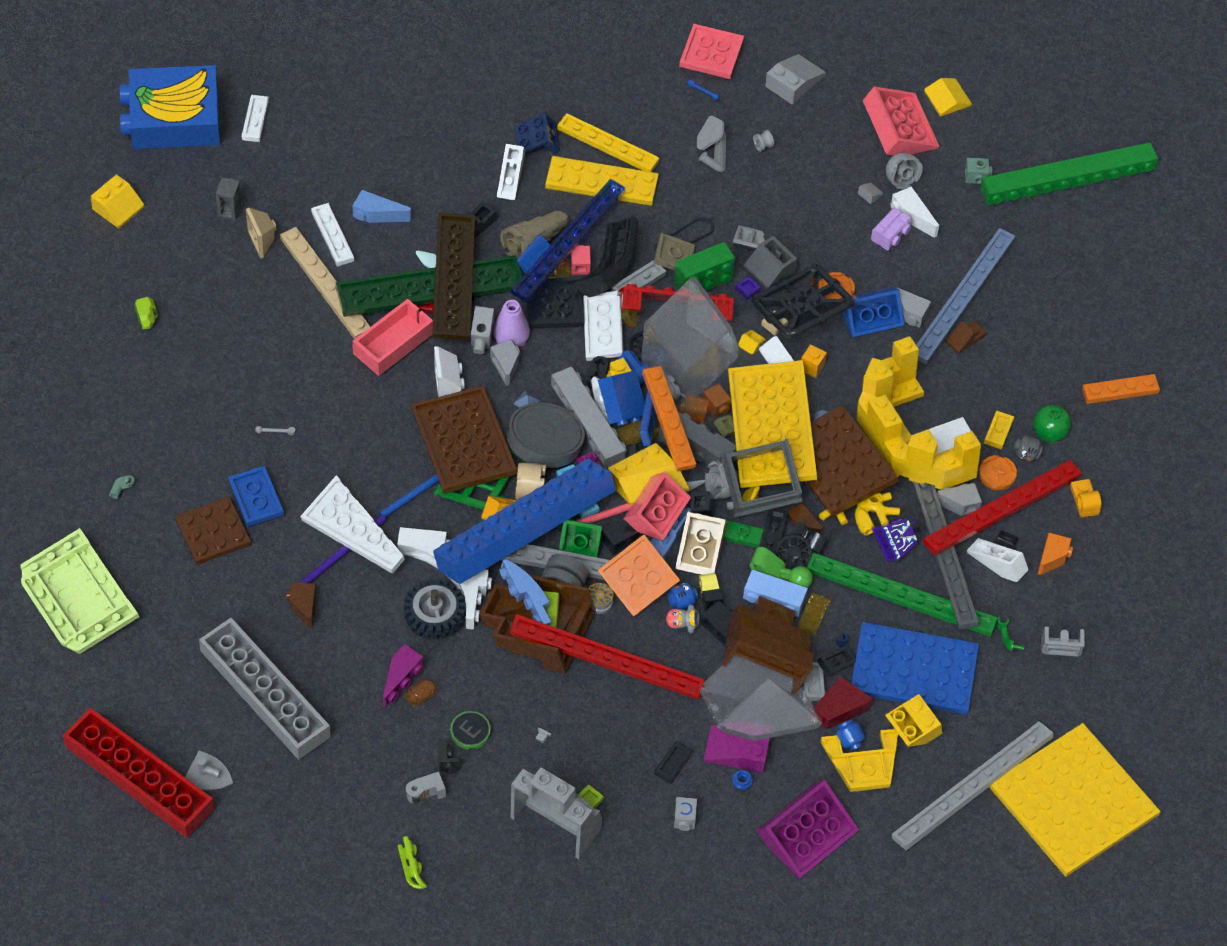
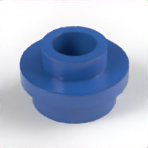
M746 770L737 771L732 778L733 785L740 790L748 789L753 781L751 774Z

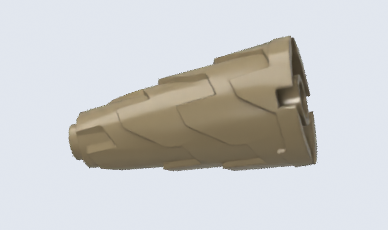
M554 211L544 216H538L529 221L525 220L504 228L500 235L503 249L508 247L510 252L506 254L508 256L516 255L518 260L539 234L549 242L553 236L566 227L569 221L567 214L562 211Z

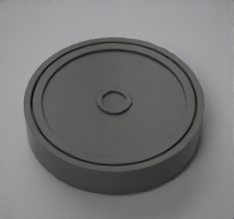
M543 402L530 403L518 408L512 414L507 430L508 444L517 456L528 463L546 465L547 468L561 467L573 462L581 452L585 437L584 428L573 413L561 406Z

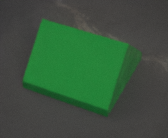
M566 520L563 522L559 550L598 558L602 541V526Z

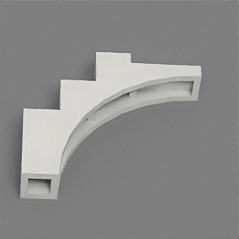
M400 527L397 545L398 550L403 555L415 557L438 568L433 550L450 540H447V532ZM487 569L461 584L448 577L464 595L466 629H474L475 622H479L480 610H477V605H481L482 596H486L487 589H491L492 578L489 577V570Z

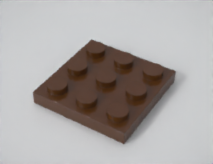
M229 496L175 516V521L196 565L251 546V541Z

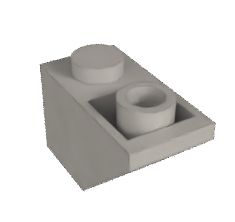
M975 483L944 488L937 493L941 506L960 516L968 515L981 507L982 501Z

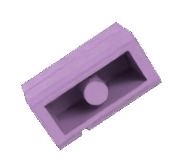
M894 207L872 230L871 240L878 245L880 244L886 250H889L892 246L896 247L901 240V236L903 234L907 235L911 230V218Z

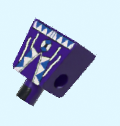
M901 518L872 528L886 561L899 560L917 544L914 534L920 530L917 521L913 520L909 523L907 518Z

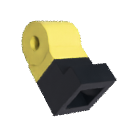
M716 574L699 575L700 593L705 611L713 606L708 603L720 601L723 604V595L720 592Z

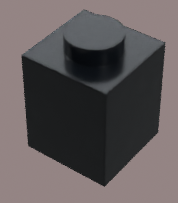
M710 491L690 493L692 513L714 516V497Z

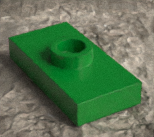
M727 521L723 540L758 548L763 529Z

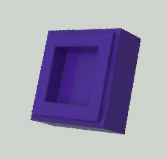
M750 276L735 285V289L746 300L753 297L754 294L761 292V287Z

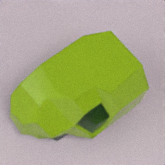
M150 297L137 299L135 309L142 329H151L155 319L158 317L154 301Z

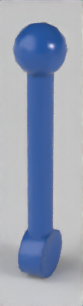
M688 80L687 85L689 87H695L712 96L714 100L719 99L718 93H712L695 84L694 80Z

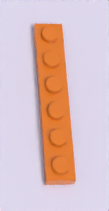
M662 367L643 369L642 375L676 470L682 471L695 468L696 462Z

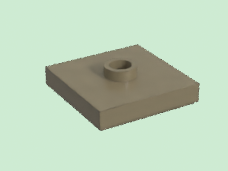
M661 233L653 263L675 271L676 261L693 255L695 245Z

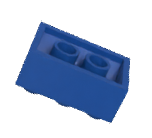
M894 287L852 295L854 299L853 307L842 312L851 337L905 326L899 289Z

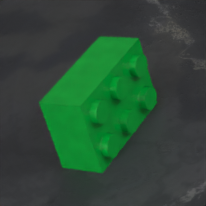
M722 242L680 259L675 263L674 285L679 292L681 290H690L692 294H699V292L709 291L718 285L726 284L733 280L735 257L726 243Z

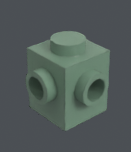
M967 158L965 183L981 184L983 177L992 175V166H989V159Z

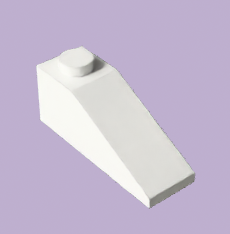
M506 144L497 198L515 200L523 168L524 147Z
M912 187L893 194L890 204L891 209L897 208L911 218V225L934 238L937 237L939 224Z
M979 538L967 549L969 555L1003 578L1018 582L1028 571L1022 552Z

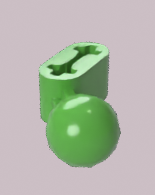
M764 547L756 548L749 565L752 570L787 580L805 588H809L813 581V575L808 568L798 566L792 570L786 569V564Z

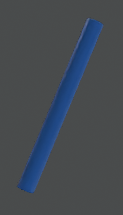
M436 474L379 512V515H383L386 518L439 482Z

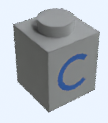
M676 798L674 828L682 831L694 830L697 799Z

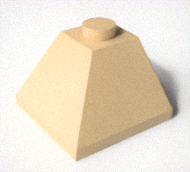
M247 208L248 233L261 259L264 258L275 239L274 231L277 230L274 220H270L267 213Z

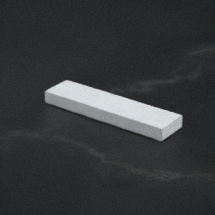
M329 203L311 208L312 215L337 267L353 262L354 256Z

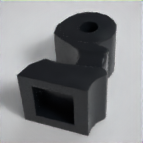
M801 521L797 523L791 533L806 538L810 543L811 549L819 554L822 553L823 548L829 542L819 533L809 530Z

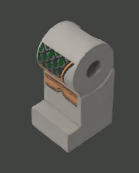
M439 772L410 781L406 785L407 800L413 804L420 803L424 798L437 795L438 799L446 797L445 786Z

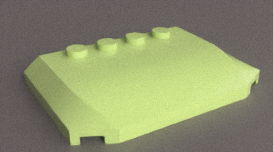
M80 528L21 564V583L61 645L78 654L83 653L139 618L138 613L119 588Z

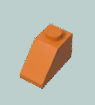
M1048 533L1038 570L1039 575L1065 564L1066 557L1070 558L1073 547L1070 546L1071 538Z

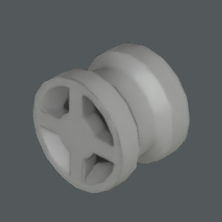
M768 130L753 136L754 145L760 152L766 147L771 148L774 146L773 136Z

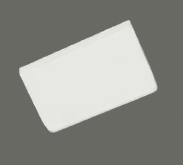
M777 336L771 338L759 348L760 353L768 364L794 361Z

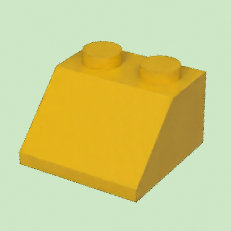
M117 174L91 195L92 209L118 229L144 208L143 202L131 185Z

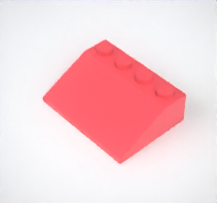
M873 87L863 99V103L887 155H895L901 152L915 154L940 147L916 93Z

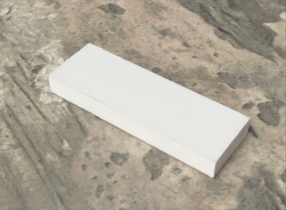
M251 95L242 132V140L260 142L269 97Z

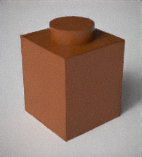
M719 383L703 391L702 403L715 418L729 412L732 399Z

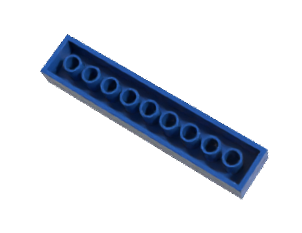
M589 458L582 461L577 466L551 479L548 483L536 488L533 492L521 497L516 502L504 507L501 511L489 516L484 521L472 526V528L433 550L438 570L459 584L465 582L615 492L611 472Z

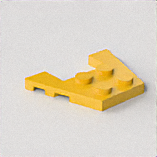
M895 729L880 730L883 749L852 753L842 752L841 742L837 735L821 737L823 748L850 792L890 788L898 733Z

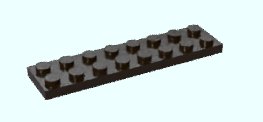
M438 212L432 338L470 340L475 215Z

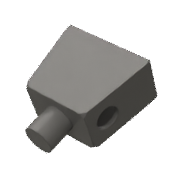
M475 306L471 330V345L474 346L473 352L476 354H484L485 348H490L495 324L494 308Z

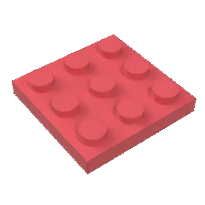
M693 24L679 67L730 79L744 42V36Z

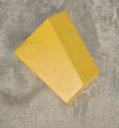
M657 443L608 467V471L612 474L615 490L630 505L634 504L650 478L662 472H665L685 492L689 491L681 471L676 470L673 459Z

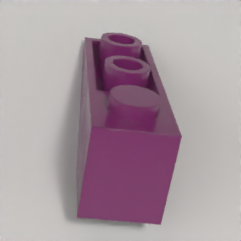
M406 644L399 649L391 660L383 694V706L385 708L390 703L395 702L399 693L403 689L408 688L414 676H418L424 669L423 656Z

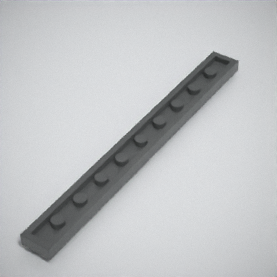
M912 481L928 535L947 526L935 486ZM952 546L935 557L958 629L978 626V619L955 548Z

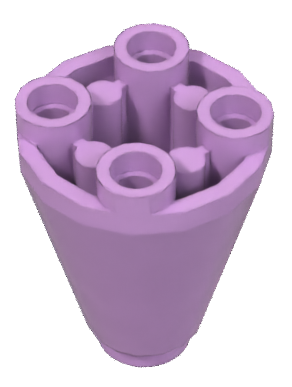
M508 300L503 305L494 324L493 334L497 344L511 339L514 346L522 347L529 339V323L522 307L516 300Z

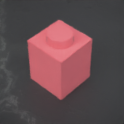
M571 246L572 275H587L590 273V246Z

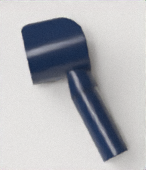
M845 632L842 633V637L844 640H841L838 638V636H836L837 646L841 648L847 645L851 653L856 658V655L854 654V652L848 644V635Z

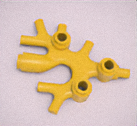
M890 492L885 494L877 493L857 504L855 520L860 532L865 536L872 534V528L875 527L869 511L872 513L876 512L881 524L889 522L886 517L887 515L900 514V508L883 505V502L892 499ZM826 509L819 514L820 519L823 521L830 516ZM844 512L836 515L841 525L848 522Z

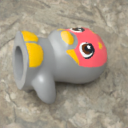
M691 604L688 606V610L671 609L666 616L668 626L673 629L688 627V632L693 633L695 628L699 626L700 615L699 611Z

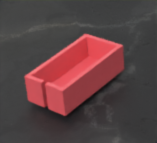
M406 299L353 340V354L380 376L432 335L433 320L423 311L419 312V308L409 299Z

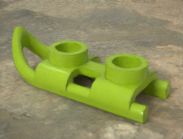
M408 836L403 837L405 848L402 845H398V850L406 880L414 888H426L427 885L419 876L422 870L421 863L417 862L416 858L413 857L417 853L416 845L412 844ZM414 877L418 884L414 883L411 878Z

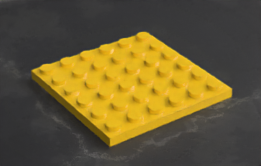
M1083 723L1015 766L989 787L1065 877L1159 816L1161 812Z

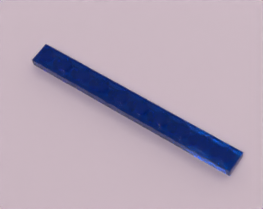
M610 178L511 290V294L526 303L625 191V187Z

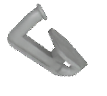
M709 116L697 136V148L705 150L715 144L714 159L709 157L707 152H704L699 157V160L714 170L723 172L726 162L724 122L714 116Z

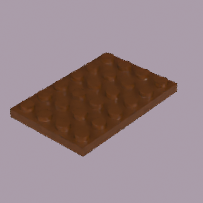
M484 386L411 404L412 413L443 494L517 474V468Z
M843 405L810 422L817 480L805 482L831 517L899 482L898 476Z

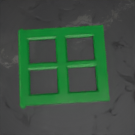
M511 476L499 479L495 486L482 483L467 487L462 494L455 492L443 494L439 484L434 495L484 510L486 502L470 497L474 488L480 487L492 491L490 496L499 497Z

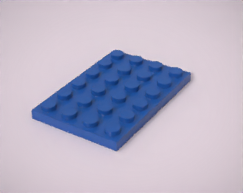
M862 622L851 684L870 697L905 703L919 694L929 708L968 715L979 643Z

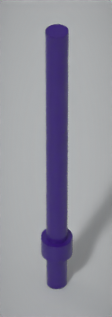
M381 515L374 522L380 527L387 520ZM346 546L341 547L299 583H311L351 549Z

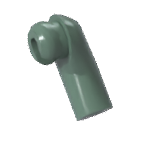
M127 475L117 478L109 493L110 497L117 499L122 490L132 487L135 482L134 477Z

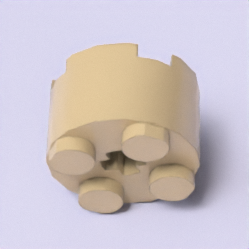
M526 462L518 464L515 500H519L521 497L528 495L536 488L545 484V478L541 476H545L546 465Z

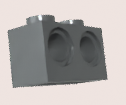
M221 178L216 191L218 217L236 220L242 204L240 181L232 178Z

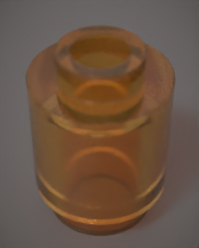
M422 679L408 688L405 697L411 706H419L435 696L434 691L436 688L432 681Z

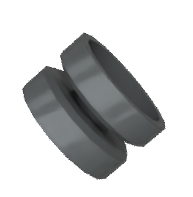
M554 554L549 558L546 569L542 572L541 577L582 587L586 583L589 571L582 562L574 557L565 554Z

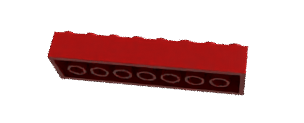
M92 708L63 735L64 744L68 750L186 838L214 811L212 797Z

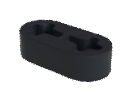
M596 356L591 361L587 375V385L590 389H592L591 380L593 377L606 378L608 360L605 357ZM599 364H602L600 370H598L597 366Z

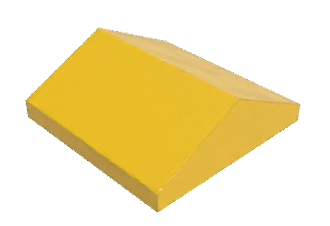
M940 78L924 89L925 94L940 116L972 106L971 101L956 78Z

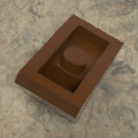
M975 320L968 325L962 321L946 340V343L957 354H960L985 338L987 332Z

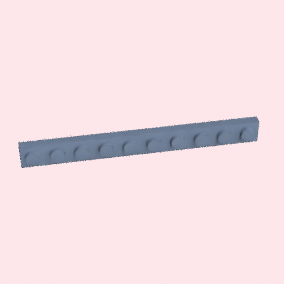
M1001 228L998 229L916 344L919 349L918 361L927 365L1012 245L1015 235Z

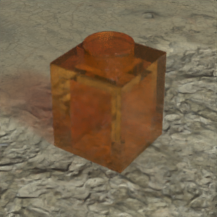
M688 394L686 401L681 403L680 412L682 414L684 412L691 416L690 419L695 423L704 424L709 411L710 400Z

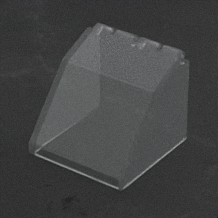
M693 277L644 323L641 363L648 365L649 368L661 366L664 375H671L675 379V385L679 386L681 395L687 399L689 397L694 400L697 399L704 389H707L716 380V377H719L738 358L739 348L732 327L699 281Z
M735 654L727 666H721L703 683L705 687L700 689V693L717 728L723 730L724 733L755 741L817 729L822 724L802 685L797 693L793 695L791 694L793 678Z

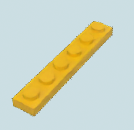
M567 113L557 125V130L640 170L652 172L659 163V157Z

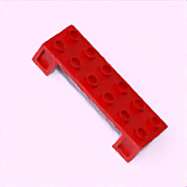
M626 284L617 292V296H622L621 309L640 311L641 299L713 306V320L732 321L734 298H728L726 294L710 296L708 292L692 294L690 290L674 292L672 288L656 290L654 286L638 288L636 284Z

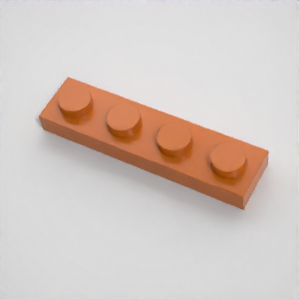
M1155 374L1084 384L1082 391L1086 403L1091 404L1158 394L1160 388Z

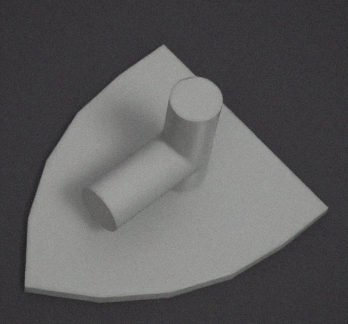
M198 751L185 776L186 779L204 791L222 789L233 784L230 772L225 765L217 758L202 751Z

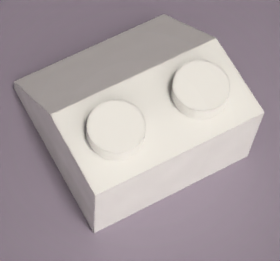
M434 347V367L438 397L465 389L464 379L460 378L459 375L462 374V364L458 363L457 355L440 347Z

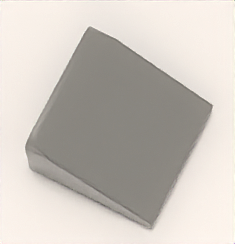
M872 183L859 186L858 194L870 204L884 194Z

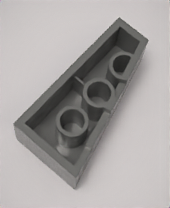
M678 412L691 451L697 461L709 465L712 461H720V454L737 452L735 444L717 432L712 434L703 423L698 425L690 419L691 416L686 412L684 414ZM660 425L658 441L668 446Z

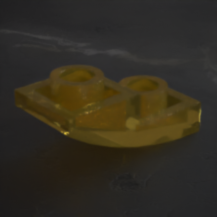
M642 420L627 424L616 430L617 435L624 444L640 443L642 440L640 435ZM656 423L652 438L659 437V428Z
M812 593L797 628L816 635L831 599Z

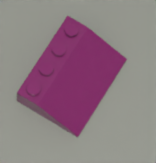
M825 780L814 782L756 829L767 847L798 878L805 875L859 830Z

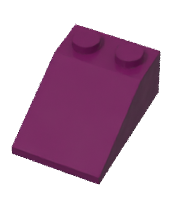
M754 723L711 725L704 762L763 773L772 727Z

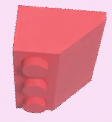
M665 472L659 473L650 478L624 520L637 532L662 541L691 497Z

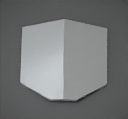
M739 225L733 239V245L756 250L759 244L765 241L764 233L761 230Z

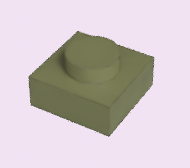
M730 415L716 419L714 425L724 438L735 435L734 421Z

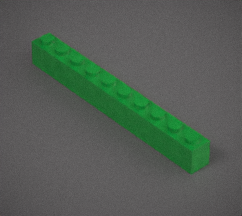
M1150 142L983 177L980 190L987 205L999 204L1019 198L1033 197L1038 194H1047L1057 190H1066L1071 187L1099 183L1128 175L1132 176L1142 172H1151L1156 169L1158 157Z

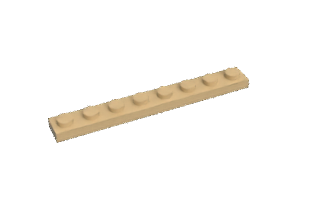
M294 227L280 234L281 241L353 338L356 339L369 329V324L361 314L343 317L335 287L337 281L299 230Z

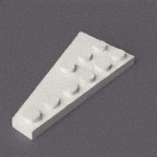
M337 475L300 516L303 522L392 574L405 560L403 554L386 537L383 530L376 525L358 500L350 494V491L341 483Z

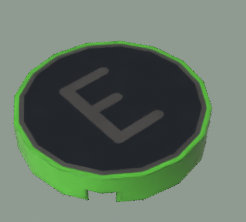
M467 711L454 718L451 723L450 732L452 740L457 746L463 749H477L487 743L490 738L491 727L484 715L478 712Z

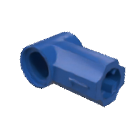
M624 351L618 359L624 357L631 371L636 370L640 385L645 383L642 372L643 369L649 368L648 365L642 364L633 351Z

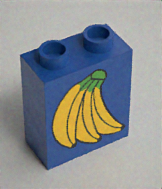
M216 65L129 69V84H120L121 106L130 105V113L120 114L121 134L131 135L133 149L220 145Z

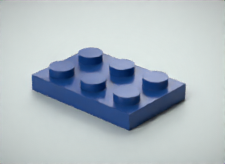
M265 466L228 477V482L247 527L284 515Z

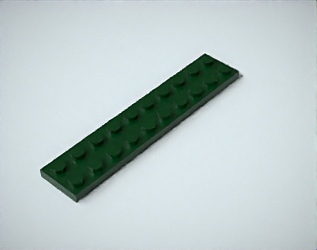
M516 255L473 261L472 297L524 289L525 283ZM435 267L336 282L335 287L343 317L395 309L406 299H409L416 306L434 303Z

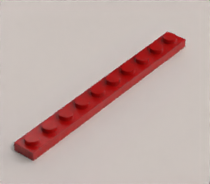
M1068 460L924 538L923 543L936 556L1080 478L1082 472L1071 460Z
M518 614L514 618L510 635L559 648L562 653L697 700L700 697L704 683L702 678Z

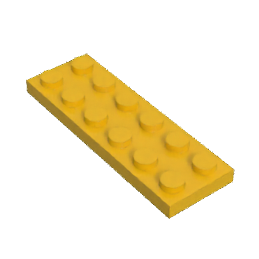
M552 156L545 188L652 206L659 173Z

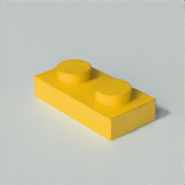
M996 410L984 444L1002 450L1014 416Z

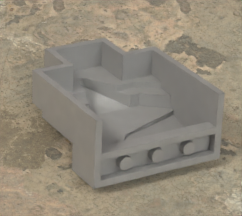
M541 767L535 775L522 769L511 784V819L515 820L526 805L577 836L575 856L577 859H580L602 827V817L599 810L592 808L584 799L579 797L575 793V787Z

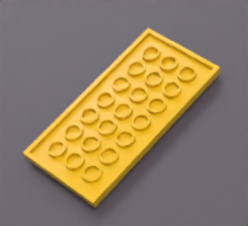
M803 360L728 368L736 450L741 451L788 439L799 482L817 480ZM783 450L738 460L740 488L791 483Z

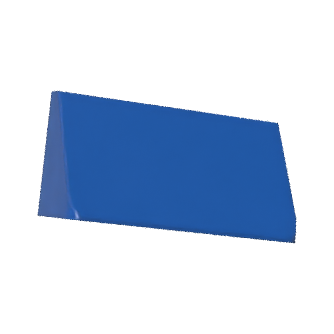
M539 234L517 260L522 272L533 276L553 253L554 249Z

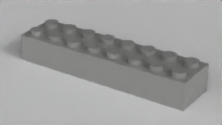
M232 618L199 639L200 650L203 655L298 760L331 737L330 725Z

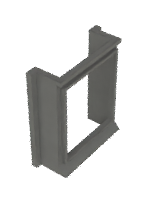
M788 439L728 454H720L719 459L723 464L735 518L802 502V490ZM783 450L793 490L743 502L732 461Z

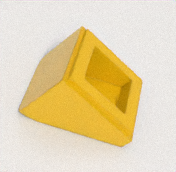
M750 330L742 334L738 346L748 353L754 354L764 344L766 339L755 331Z
M754 486L747 489L742 496V501L758 499L760 487Z

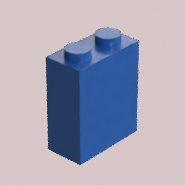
M636 370L598 380L609 424L617 422L618 426L629 423L628 419L630 423L641 420L640 416H643L645 402Z

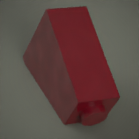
M840 676L814 706L811 719L817 726H822L826 730L869 711L873 698Z

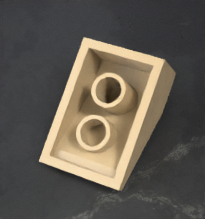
M687 512L675 569L701 575L715 573L727 521Z

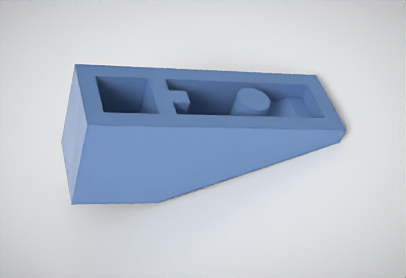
M361 190L352 205L353 217L360 221L381 223L410 222L412 220V208Z

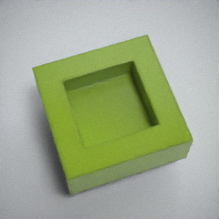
M589 784L578 794L579 797L584 799L594 809L604 800V796Z

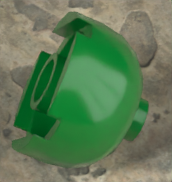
M1051 404L1038 410L1033 420V430H1035L1041 440L1056 443L1058 440L1066 439L1070 433L1071 418L1063 407Z

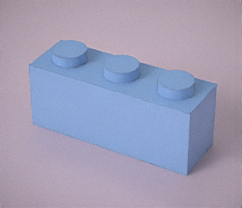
M752 570L744 588L743 599L755 603L757 598L761 596L795 610L794 616L799 617L806 600L808 588Z

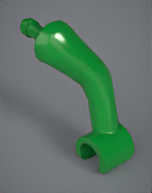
M999 616L996 627L1001 631L1003 644L1011 652L1013 648L1024 650V646L1015 645L1014 640H1011L1007 629L1009 618H1007L1006 623H1002Z

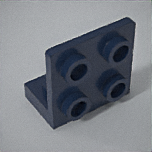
M546 112L515 126L517 146L524 147L525 153L543 145L553 154L560 151L557 124Z

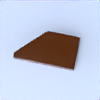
M803 503L788 511V518L795 526L801 521L808 529L816 530L819 533L823 532L821 524Z

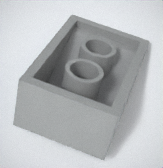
M798 54L778 62L769 70L766 76L765 87L793 105L824 77L826 72Z

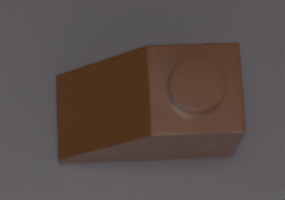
M292 582L291 590H287L286 601L290 602V609L307 627L312 628L316 598L315 584Z

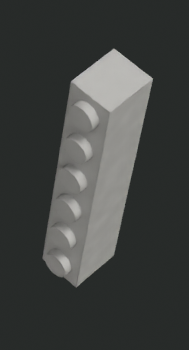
M572 366L552 374V388L565 408L573 413L581 422L585 432L584 438L602 466L607 469L624 460L627 452L625 444L619 441L616 430L610 427L607 416L601 413L598 402L592 399L590 390L587 386L583 385L580 374L575 372Z

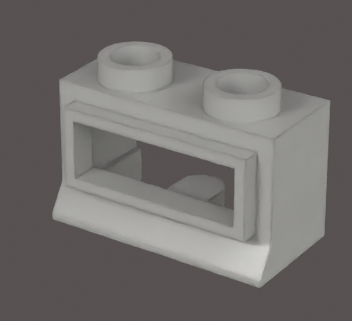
M1044 627L1041 638V653L1081 656L1083 647H1085L1084 629H1080L1079 638L1076 640L1069 639L1067 630L1061 631L1060 638H1049V627Z

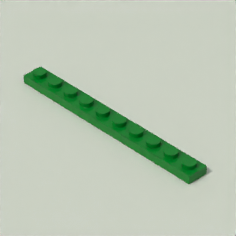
M813 553L807 568L813 575L957 625L950 601L816 553ZM975 610L978 626L966 629L991 637L998 617Z

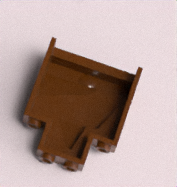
M530 575L542 591L559 593L557 628L584 637L596 612L589 589ZM495 584L492 591L488 593L487 601L481 607L479 616L485 627L494 629L493 638L496 646L507 649L511 653L536 658L542 663L544 669L565 674L573 656L560 652L559 648L510 635L516 614L532 619L533 615L530 610L526 609L524 600L517 602L515 596H511L507 586Z
M759 596L751 609L738 604L731 615L722 666L726 667L735 654L793 678L791 694L795 695L812 670L814 653L809 652L810 633L793 626L795 610Z

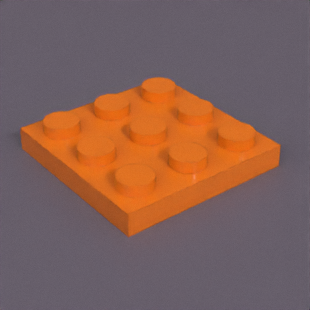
M642 535L597 570L633 617L680 582V579L645 535Z

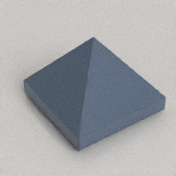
M524 391L514 402V405L520 408L526 404L540 402V400Z

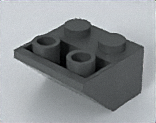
M772 236L759 244L744 264V267L765 288H768L780 282V279L787 278L796 272L797 258L779 240Z

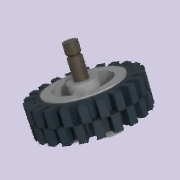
M429 578L427 584L422 580L420 581V586L417 584L413 585V590L409 589L408 596H405L404 617L406 624L410 625L412 632L416 630V635L421 636L424 633L425 639H429V635H433V640H437V635H441V639L446 638V633L449 636L453 635V630L457 632L459 625L462 626L465 619V598L462 595V591L460 589L456 590L454 583L449 586L448 580H445L444 584L441 583V578H437L436 583H433V579Z

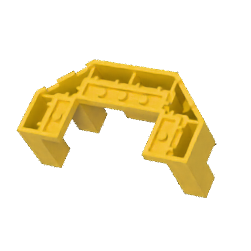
M909 336L893 342L892 357L884 360L871 359L864 375L863 391L858 401L857 422L898 477L899 475L908 477L910 481L921 484L928 483L935 485L937 489L943 490L944 488H950L977 478L981 444L973 431L955 437L954 448L937 453L938 443L929 429L912 436L910 435L894 409L895 406L924 396V390L916 380L919 349Z

